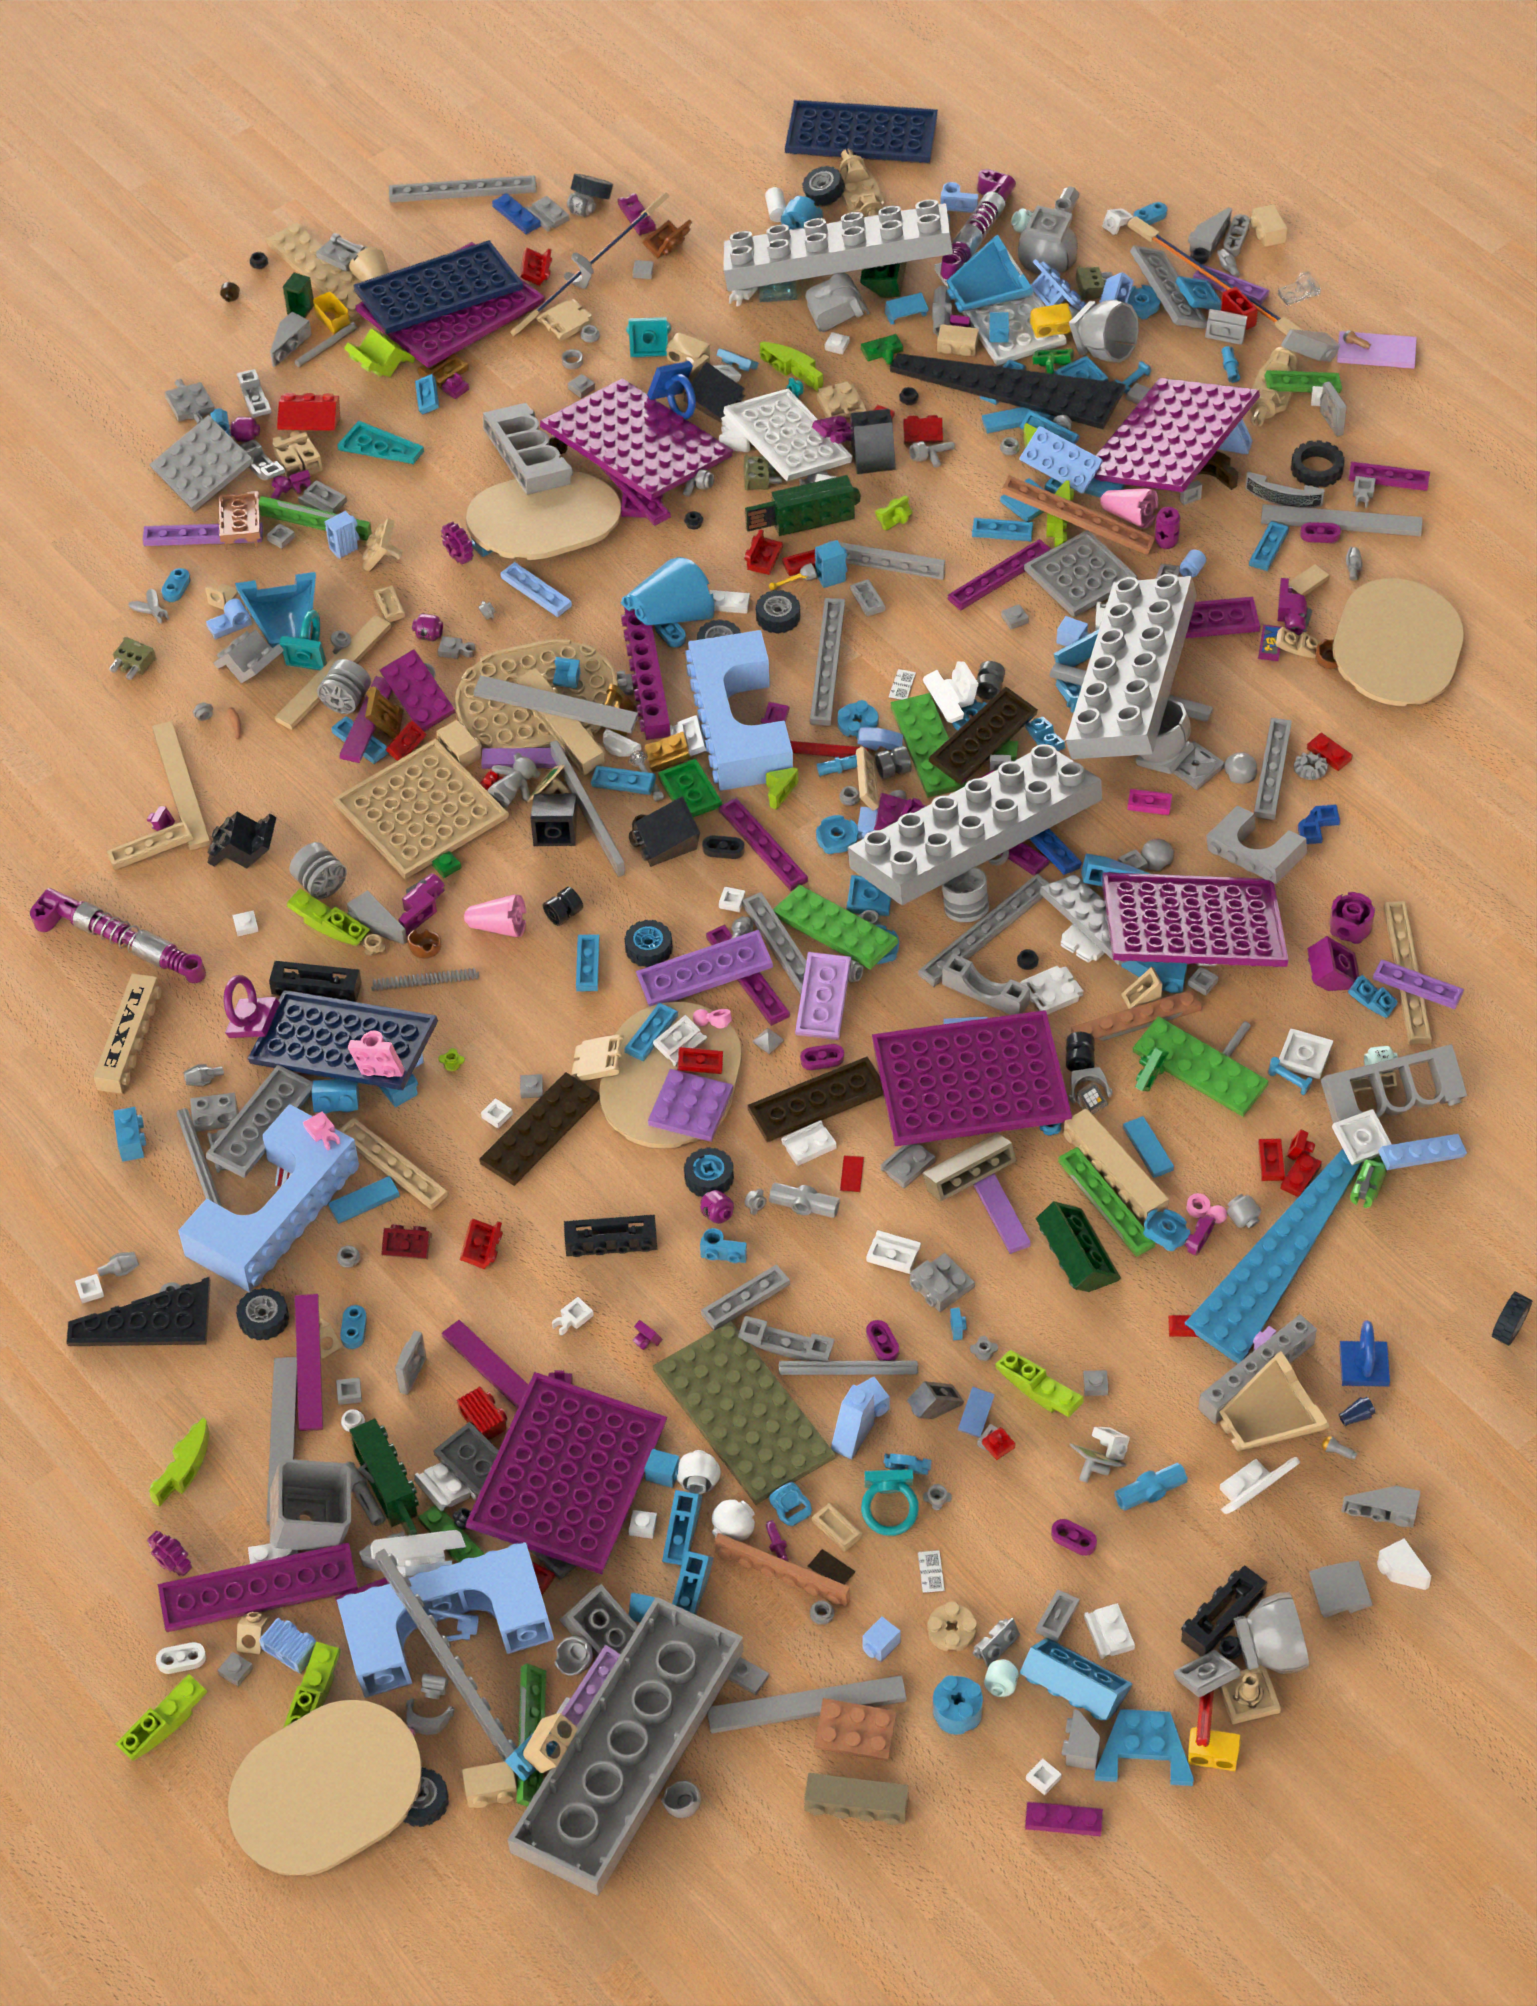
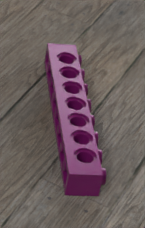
M624 607L625 614L621 615L622 627L627 628L624 629L625 642L629 641V644H626L627 656H632V659H629L630 672L634 671V674H631L632 684L637 686V689H634L635 701L640 702L637 705L638 717L643 719L639 720L640 730L645 732L646 740L666 738L671 736L670 722L652 625L646 626L636 617L634 609L629 611Z

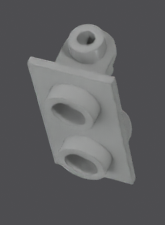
M1014 1618L1000 1620L989 1632V1636L992 1638L990 1639L985 1636L974 1646L973 1655L978 1659L983 1657L987 1667L996 1661L1020 1636Z

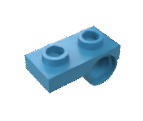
M710 1228L701 1237V1258L725 1260L732 1263H746L747 1243L724 1240L722 1231Z

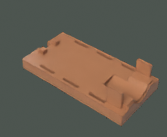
M258 491L243 492L241 495H235V493L219 494L220 542H225L226 550H228V544H233L235 540L240 538L248 542H255V546L258 547L257 539H260Z

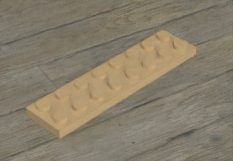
M298 223L266 239L267 245L295 271L310 277L311 285L321 295L326 292L333 293L348 309L351 323L363 317L356 312L355 305L362 301L354 291V284L361 281L349 270L344 271L317 258L316 251L322 245Z

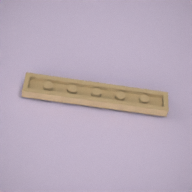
M352 1118L339 1129L340 1132L355 1140L356 1150L431 1210L448 1197L447 1191L355 1118Z

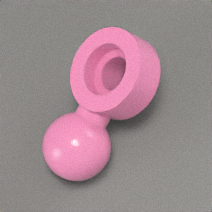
M698 1009L693 1014V1022L697 1026H705L710 1022L716 1028H724L732 1021L731 1012L728 1009H719L711 1013L704 1009Z
M1197 1193L1188 1198L1186 1209L1191 1216L1200 1218L1209 1215L1216 1219L1215 1223H1222L1226 1220V1209L1220 1205L1211 1207L1210 1201L1205 1195Z

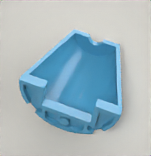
M998 235L991 239L947 280L949 289L946 291L951 300L955 298V305L960 313L1033 295L1032 286L1024 274H1019L1009 258L1007 248Z
M683 557L673 558L665 562L626 596H623L620 603L629 611L634 609L636 617L646 626L712 619L714 616L713 594L709 593L707 587L709 584L708 579L694 562Z
M315 572L296 574L295 584L258 590L256 580L235 583L237 592L272 648L278 644L280 645L282 636L300 638L303 619L306 613L313 609ZM311 624L308 633V640L310 639Z

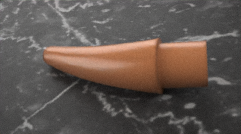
M231 707L227 709V714L234 727L235 738L239 739L241 731L240 718L235 709Z

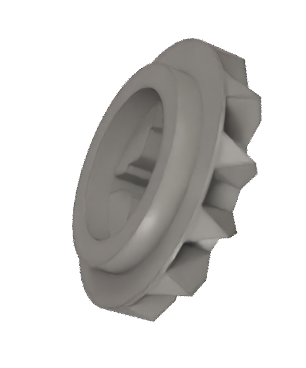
M1312 751L1309 754L1303 752L1301 756L1296 757L1294 762L1295 772L1304 779H1319L1327 772L1326 758H1321L1320 753L1314 755ZM1307 762H1310V764H1315L1314 767H1312L1311 765H1307Z

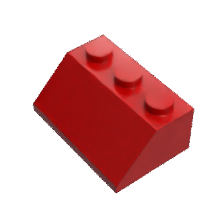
M285 393L281 396L278 404L277 430L335 431L341 418L339 396H334L332 393H325L323 395H315L314 393H305L303 395Z

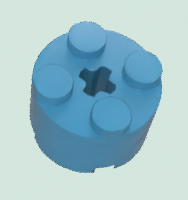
M796 196L793 200L789 201L780 218L781 225L789 226V230L804 228L805 222L817 218L822 219L823 211L820 206L817 208L814 205L815 202L812 199Z
M948 1675L944 1677L933 1693V1716L938 1726L949 1734L961 1735L970 1729H975L979 1725L983 1710V1695L980 1685L963 1676Z

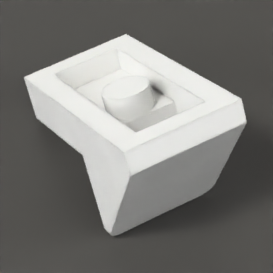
M727 416L722 417L721 431L723 434L719 436V442L724 443L733 451H751L750 441Z

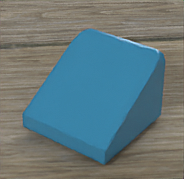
M631 1593L630 1618L635 1622H641L655 1598Z

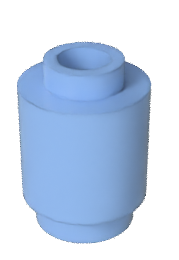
M1190 550L1180 564V574L1183 577L1192 576L1193 578L1198 575L1206 563V557L1203 552L1199 550Z

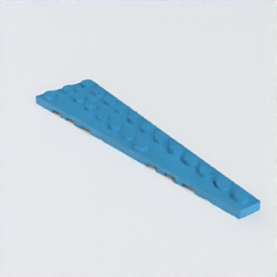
M1342 1148L1188 1318L1185 1325L1194 1330L1198 1337L1237 1364L1244 1360L1254 1345L1253 1340L1260 1331L1262 1332L1267 1320L1271 1317L1276 1305L1283 1297L1287 1287L1313 1247L1316 1238L1323 1230L1328 1218L1332 1215L1337 1203L1344 1195L1348 1185H1350L1363 1162L1352 1166Z

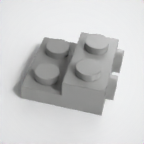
M946 1253L931 1263L928 1260L910 1272L909 1282L913 1290L919 1291L925 1297L926 1302L931 1307L934 1306L939 1312L975 1288V1282Z

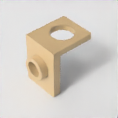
M221 584L218 589L210 586L205 588L208 603L224 609L225 604L229 600L235 599L239 594L236 588Z
M320 1318V1344L321 1340L327 1336L333 1340V1344L329 1349L325 1350L321 1347V1358L323 1359L342 1348L331 1324Z
M257 1612L244 1614L237 1625V1652L261 1653L259 1639L262 1637L263 1628L270 1620V1615ZM252 1635L256 1640L255 1646H246L243 1643V1636Z

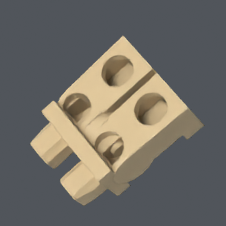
M299 430L291 432L290 438L283 439L280 436L273 438L275 458L285 469L286 478L289 479L290 475L299 473L303 469H308L310 475L323 471L321 456L306 432L301 433Z

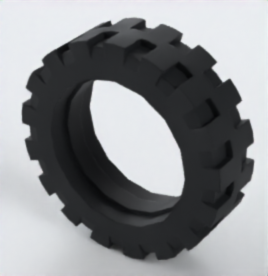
M1312 440L1307 441L1306 444H1300L1299 448L1296 447L1292 454V475L1297 478L1298 482H1303L1304 485H1311L1319 488V486L1328 487L1329 484L1333 485L1336 483V480L1339 481L1341 479L1345 458L1343 457V452L1339 451L1336 445L1332 446L1330 442L1326 441L1324 443L1322 440H1317L1316 442ZM1310 457H1322L1329 460L1334 466L1325 471H1314L1305 467L1302 462Z

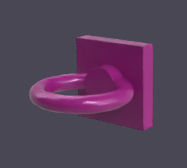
M233 976L228 981L224 991V1009L230 1021L225 1032L229 1038L266 1036L280 1002L276 997L257 998L255 988L246 976ZM240 983L245 987L248 998L239 999L234 1010L232 1003L233 991L236 985Z

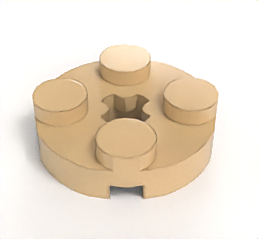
M952 1601L938 1607L931 1613L928 1620L929 1639L937 1648L943 1651H948V1649L962 1651L972 1644L976 1635L977 1623L974 1615L964 1606ZM948 1624H955L957 1631H947Z

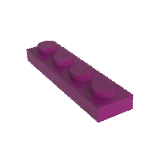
M1351 461L1348 481L1355 482L1356 476L1376 478V485L1427 491L1430 471Z

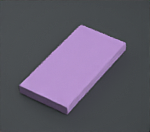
M1339 331L1338 344L1340 348L1338 349L1337 363L1400 368L1415 367L1416 337L1354 332L1357 337L1371 344V347L1367 349L1354 343H1345L1343 340L1345 331Z
M808 952L795 1035L839 1040L851 957Z

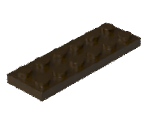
M1005 686L930 756L929 762L962 785L990 759V755H994L1037 715L1038 709Z
M864 1057L748 1104V1111L766 1142H770L884 1094L879 1074L869 1058Z
M565 1072L479 1158L480 1164L515 1186L600 1100L599 1093Z

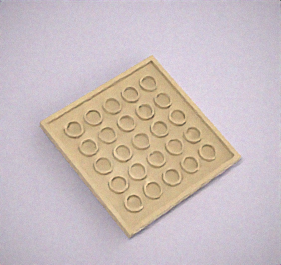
M436 739L333 798L334 805L405 880L431 865L434 859L448 851L453 852L509 818L508 812Z

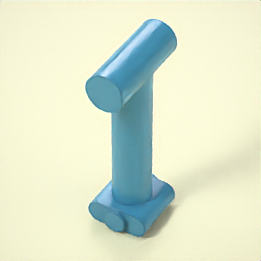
M1140 361L1139 369L1123 382L1118 379L1114 381L1124 383L1126 385L1124 393L1127 394L1131 389L1129 386L1143 374L1150 375L1151 367Z
M1273 1057L1269 1065L1268 1074L1271 1076L1279 1074L1300 1087V1093L1305 1095L1311 1088L1312 1078L1302 1079L1279 1065V1058Z

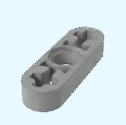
M1243 214L1236 215L1233 218L1224 242V250L1233 257L1240 254L1249 230L1250 219ZM1239 234L1241 237H1233L1232 235Z

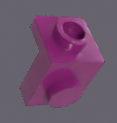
M769 701L765 717L761 718V724L785 721L786 723L790 710L789 706Z

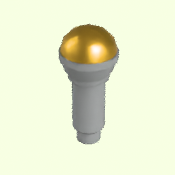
M1328 1436L1322 1441L1321 1445L1325 1452H1336L1346 1458L1355 1460L1357 1453L1339 1444L1334 1437Z

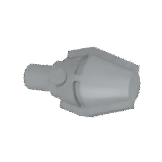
M1224 249L1218 250L1217 253L1221 266L1230 272L1232 276L1238 277L1240 273L1237 270L1235 258Z
M1350 547L1346 555V564L1350 572L1349 579L1351 581L1358 579V572L1362 569L1361 554L1356 547Z
M741 916L733 922L731 928L733 930L732 938L753 932L754 922L751 921V918Z
M198 1064L183 1072L186 1085L205 1086L211 1083V1079H214V1077L224 1075L222 1066L211 1068L207 1067V1064Z
M135 1252L117 1253L109 1258L110 1262H107V1265L99 1267L97 1270L100 1277L109 1273L123 1276L136 1268L139 1263Z

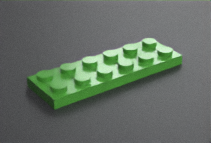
M927 693L891 702V710L899 730L903 734L904 742L927 798L954 792L965 787L967 781L960 785L929 762L930 756L949 739L931 694Z
M801 885L795 888L773 909L778 919L835 951L851 957L852 960L858 961L859 964L870 970L898 944L896 936Z
M1159 1016L1133 1047V1052L1141 1057H1147L1154 1048L1165 1049L1169 1054L1163 1064L1164 1071L1242 1117L1245 1116L1269 1085L1267 1079Z

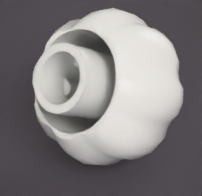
M696 1450L692 1453H687L678 1463L677 1481L686 1491L703 1494L713 1489L719 1481L721 1474L720 1466L715 1458L705 1451Z
M735 1499L725 1500L713 1511L712 1523L714 1529L712 1533L715 1537L720 1533L742 1542L754 1530L755 1521L752 1517L755 1513L743 1500L741 1502Z

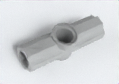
M1069 186L1063 190L1060 198L1055 201V210L1072 213L1079 198V192L1075 187Z
M939 286L934 292L932 320L933 333L937 336L939 335L941 324L950 325L952 314L951 298L946 291L948 289L946 286Z
M774 1183L770 1190L769 1202L791 1207L794 1212L800 1215L815 1213L835 1218L838 1213L840 1198L817 1193L814 1188L807 1185L795 1188Z

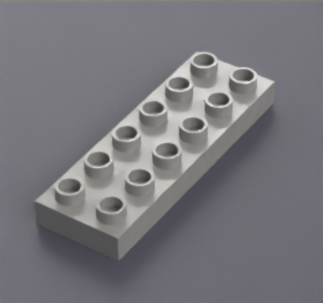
M929 199L918 202L916 209L901 211V208L898 206H887L878 211L879 215L864 217L860 212H852L843 215L840 222L826 224L825 219L817 218L805 222L804 228L789 230L787 225H776L767 229V234L752 236V233L749 231L736 232L730 236V240L724 241V275L727 290L734 291L953 254L947 205H938L937 200Z
M1164 574L1157 579L1137 580L1134 577H1126L1118 582H1113L1066 737L1071 759L1153 754L1197 598L1192 576L1177 577L1174 574Z
M1048 744L1038 745L1031 750V753L1015 761L1001 764L998 770L982 778L968 781L965 787L950 795L935 798L932 804L921 810L902 815L897 822L890 826L867 833L864 839L848 847L850 868L896 902L904 905L1101 801V779L1083 768L1081 764L1072 761L1057 751L1055 747Z
M656 1597L577 1725L578 1730L558 1766L550 1769L509 1836L510 1853L599 1896L744 1651L743 1637Z

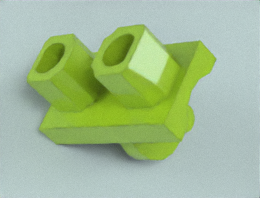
M904 495L899 499L894 498L890 501L889 506L875 511L876 518L881 522L883 530L887 531L899 522L904 524L908 521V516L913 514L909 506L908 496Z

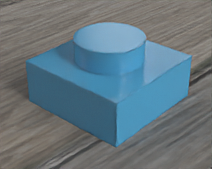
M950 1308L953 1341L963 1340V1330H967L966 1318L961 1316L960 1308Z

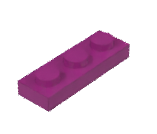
M1027 1802L1025 1829L1101 1836L1103 1809Z

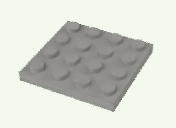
M208 415L149 465L195 512L253 464L254 461Z
M1089 530L1024 564V570L1073 617L1097 605V602L1108 599L1113 582H1118L1126 577L1138 578Z

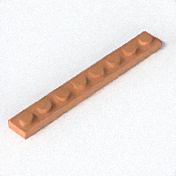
M1008 475L1002 487L1001 493L1145 555H1148L1155 540V537L1013 476Z

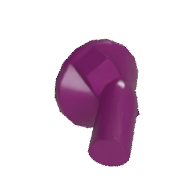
M284 476L273 478L271 486L275 490L271 498L279 500L282 492L287 493L290 490L291 482L288 478Z

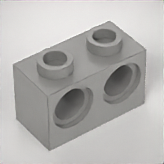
M235 1093L190 1098L191 1115L196 1132L227 1128L239 1113Z

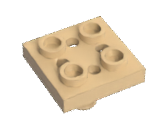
M389 518L383 525L379 524L375 534H371L367 539L366 545L368 548L362 557L364 560L362 569L368 572L383 555L396 562L402 555L401 549L389 544L395 524Z
M1263 1666L1240 1671L1241 1676L1219 1687L1232 1724L1280 1713L1279 1702L1268 1672Z

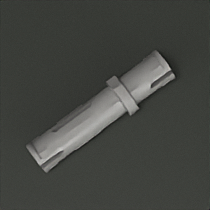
M353 1462L345 1463L351 1469V1492L355 1493L373 1526L381 1525L386 1518L368 1489L367 1480L360 1475Z

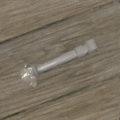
M640 750L634 751L630 755L628 762L634 767L639 766L642 772L649 773L644 765L648 755ZM654 783L652 794L655 802L664 799V796Z

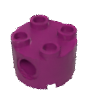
M1348 892V895L1342 896L1343 894H1341L1333 901L1329 921L1330 933L1341 940L1359 944L1371 933L1375 907L1373 908L1372 901L1367 896L1361 893Z

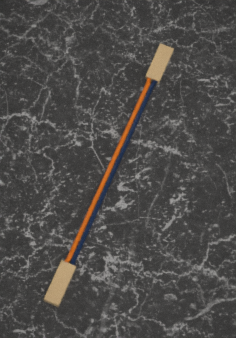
M665 192L641 213L640 217L589 261L591 265L643 218L650 215L670 195ZM581 270L542 305L510 331L512 336L520 332L540 314L539 312L576 280L582 274Z
M1137 216L1128 221V227L1148 241H1156L1226 290L1234 288L1224 279L1160 237L1159 231ZM1244 294L1255 305L1258 312L1275 323V327L1286 335L1290 329L1303 330L1287 318H1279Z

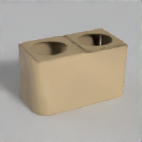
M676 333L666 346L667 360L674 363L690 361L693 364L703 354L709 356V358L711 356L710 344L708 345L706 342L682 333Z
M561 1713L541 1719L524 1749V1758L540 1773L557 1767L578 1728ZM557 1727L561 1730L562 1737L559 1736ZM550 1741H555L558 1745L552 1756L549 1757L546 1753V1745Z

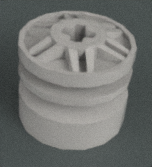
M339 659L334 662L327 676L320 683L317 689L318 697L331 710L341 714H350L354 712L369 689L371 678L367 671L357 663L347 659Z
M319 842L310 843L301 848L295 854L289 867L290 874L316 899H324L334 894L342 886L347 875L346 867Z
M973 867L971 870L942 884L944 911L950 919L957 922H972L984 917L988 912L987 878L985 873L979 868Z

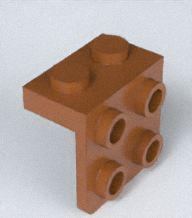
M689 219L677 228L668 220L646 237L642 243L657 259L663 254L667 256L673 250L675 244L679 246L685 240L684 236L690 232L691 229L689 227L692 221Z

